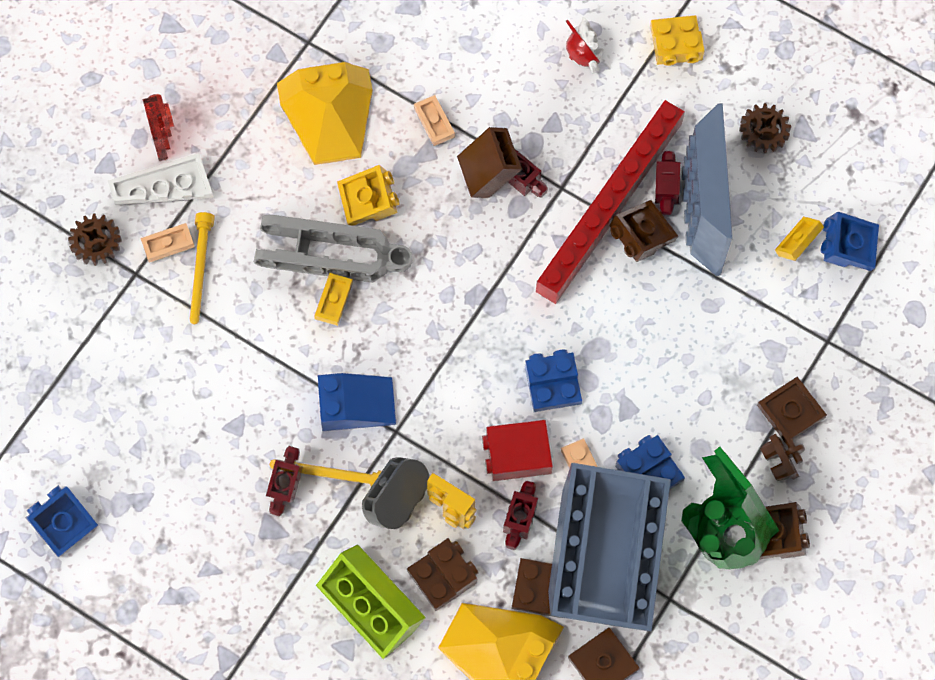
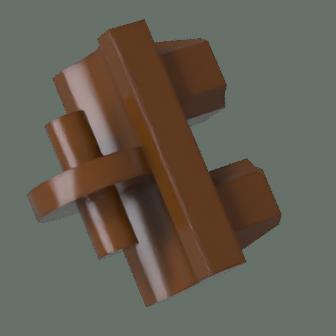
M777 434L770 436L771 441L767 442L760 449L767 461L779 456L782 463L770 468L775 479L781 481L790 477L794 480L800 477L791 458H794L796 464L802 463L803 459L800 454L805 451L804 445L795 446L793 440L790 439L786 441L789 448L786 450Z

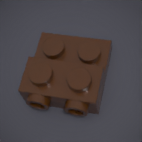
M652 200L617 214L609 225L613 238L619 239L622 242L625 254L630 258L633 257L636 262L654 255L659 248L675 242L678 238L677 233Z
M797 502L766 506L779 532L771 537L766 550L759 560L774 557L784 559L806 555V549L810 548L808 533L803 531V524H807L805 509H801Z
M449 538L429 550L426 556L407 568V572L435 611L477 584L476 575L478 570L471 561L465 562L461 556L464 554L463 549L457 541L452 543Z

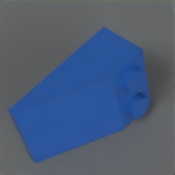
M348 373L317 375L322 431L396 425L392 377Z

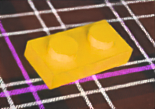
M803 216L776 247L777 255L796 261L824 228L821 221Z
M329 273L314 315L316 320L338 326L353 284V279Z

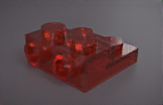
M153 94L142 100L159 161L168 159L166 150H170V145L167 137L172 136L170 128L174 127L168 102L163 103L160 94Z

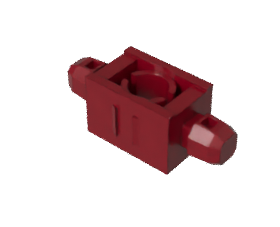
M515 149L522 168L521 171H524L526 175L516 174L508 183L524 196L531 191L537 197L542 198L548 192L547 185L541 180L542 171Z
M664 151L662 160L657 161L655 204H660L662 215H671L674 204L679 205L681 162H676L673 151Z
M288 446L283 455L285 461L275 460L266 493L267 497L274 498L270 502L269 512L272 515L281 516L286 507L284 502H294L303 466L295 464L296 460L299 461V448ZM281 468H285V469L294 471V474L291 473V472L280 471V470H281ZM287 473L290 477V485L282 490L279 478L282 474ZM275 488L282 491L289 490V493L285 494L282 492L275 491Z
M525 481L520 492L514 491L503 526V533H507L505 547L508 549L516 550L519 547L521 538L526 540L528 538L538 504V498L534 497L536 491V484L534 482ZM522 506L525 507L524 512L527 514V517L520 520V524H518L514 513L521 511Z

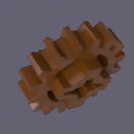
M766 103L763 104L762 108L755 104L753 111L747 109L745 116L741 118L739 132H743L741 140H748L747 147L754 145L755 152L759 148L763 149L764 154H767L769 148L776 152L777 147L783 148L785 141L789 139V132L791 130V125L788 124L789 116L782 117L784 110L775 111L776 105H773L770 109L767 108ZM750 124H752L751 128L754 130L753 133L751 132Z
M93 213L92 219H88L85 215L83 216L84 222L75 221L77 228H70L72 236L68 237V241L71 244L69 246L71 252L75 253L77 260L83 258V262L86 265L92 260L94 266H97L98 260H102L106 264V257L115 258L113 250L120 251L119 244L117 243L122 242V239L118 235L120 230L118 226H115L113 219L107 222L105 215L97 219L96 213ZM105 230L110 233V238L106 235ZM79 241H82V244H84L85 249H82L80 247Z

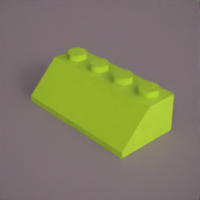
M358 544L341 552L315 585L382 659H385L410 637L426 618Z

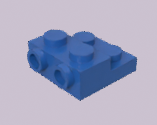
M839 211L828 217L823 224L826 240L821 245L824 261L841 267L852 265L868 271L875 269L879 224Z
M562 349L553 352V356L544 357L543 354L538 353L529 356V360H525V372L533 412L582 404L578 372L573 352L568 353L567 350Z
M650 435L645 436L638 442L639 447L632 451L630 448H627L617 456L619 458L615 465L617 470L671 479L670 489L685 479L672 460V454L658 435L653 438Z
M58 485L47 494L49 499L42 505L38 501L26 511L29 515L25 517L57 557L61 556L98 526L67 486L61 489Z

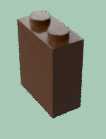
M487 128L457 155L471 198H490L522 170L508 128Z

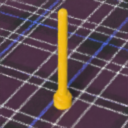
M199 212L195 216V225L199 233L190 310V323L194 325L199 322L208 231H211V227L214 226L215 219L213 214L207 212Z
M276 459L271 460L269 463L272 469ZM295 462V464L303 466L302 474L370 484L371 487L382 472L378 470L377 473L367 474ZM281 468V470H283V471L294 472V471H292V470H288V469H285V468Z

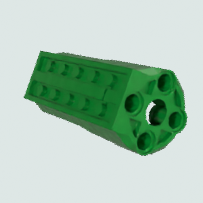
M718 447L714 450L715 455L702 457L716 479L713 495L702 504L690 503L685 507L682 512L681 522L689 531L705 558L711 561L717 568L729 570L744 568L759 561L771 537L778 533L779 529L752 484L724 450ZM731 525L741 526L746 534V537L739 539L735 546L728 545L724 540V532Z

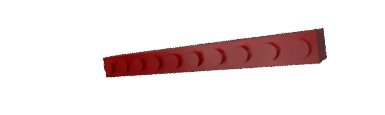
M664 100L537 280L536 293L554 304L558 302L610 228L609 225L614 217L624 208L682 125L685 111Z

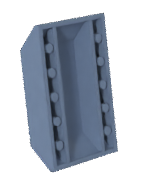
M718 103L695 125L693 135H689V146L686 147L684 166L681 167V179L685 180L683 202H687L686 210H684V223L688 224L685 243L686 246H690V254L715 276H721L732 241L723 103Z
M571 463L562 490L548 591L550 616L652 631L671 479Z

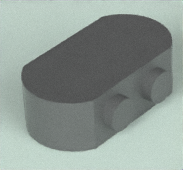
M395 457L390 459L362 500V511L366 520L375 526L387 529L402 527L410 519L411 512L417 503L423 499L427 490V480L430 476L426 466L418 460Z

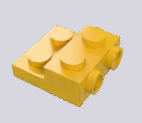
M696 15L651 20L650 27L657 65L671 66L681 62L696 63L703 60L705 51Z
M377 165L337 181L348 225L354 226L372 218L378 221L398 213L396 206L400 205L399 198L391 189V185L394 184L393 176L390 171L385 170L382 166Z
M432 473L427 480L429 500L437 506L441 507L443 505V517H445V522L454 528L459 526L462 529L466 527L469 529L476 519L475 499Z

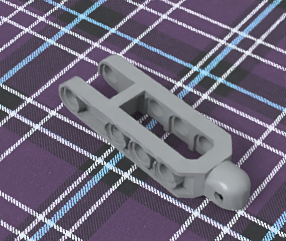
M268 214L262 216L260 230L270 235L297 238L296 250L276 249V251L256 249L253 261L256 265L265 268L328 276L329 273H333L353 280L373 283L384 276L387 271L404 272L408 270L412 264V253L406 246L390 244L380 229ZM310 240L374 249L378 254L377 261L371 264L353 262L352 259L343 261L329 259V256L322 258L307 255Z

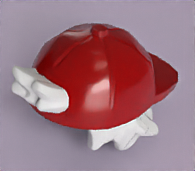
M582 17V21L575 28L569 20H565L572 31L566 41V50L569 58L581 66L590 67L592 74H594L595 71L599 70L598 64L604 51L603 48L597 49L599 43L596 32L591 28L588 19Z

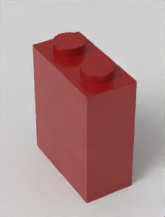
M546 420L486 427V435L482 436L483 450H488L489 459H485L487 474H492V481L552 474L553 465Z

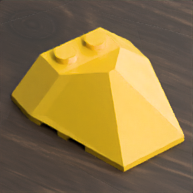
M347 62L298 69L277 83L280 106L286 113L314 165L361 158L373 92L369 69Z
M461 603L438 649L470 680H536L548 655L560 637L564 626L542 615Z

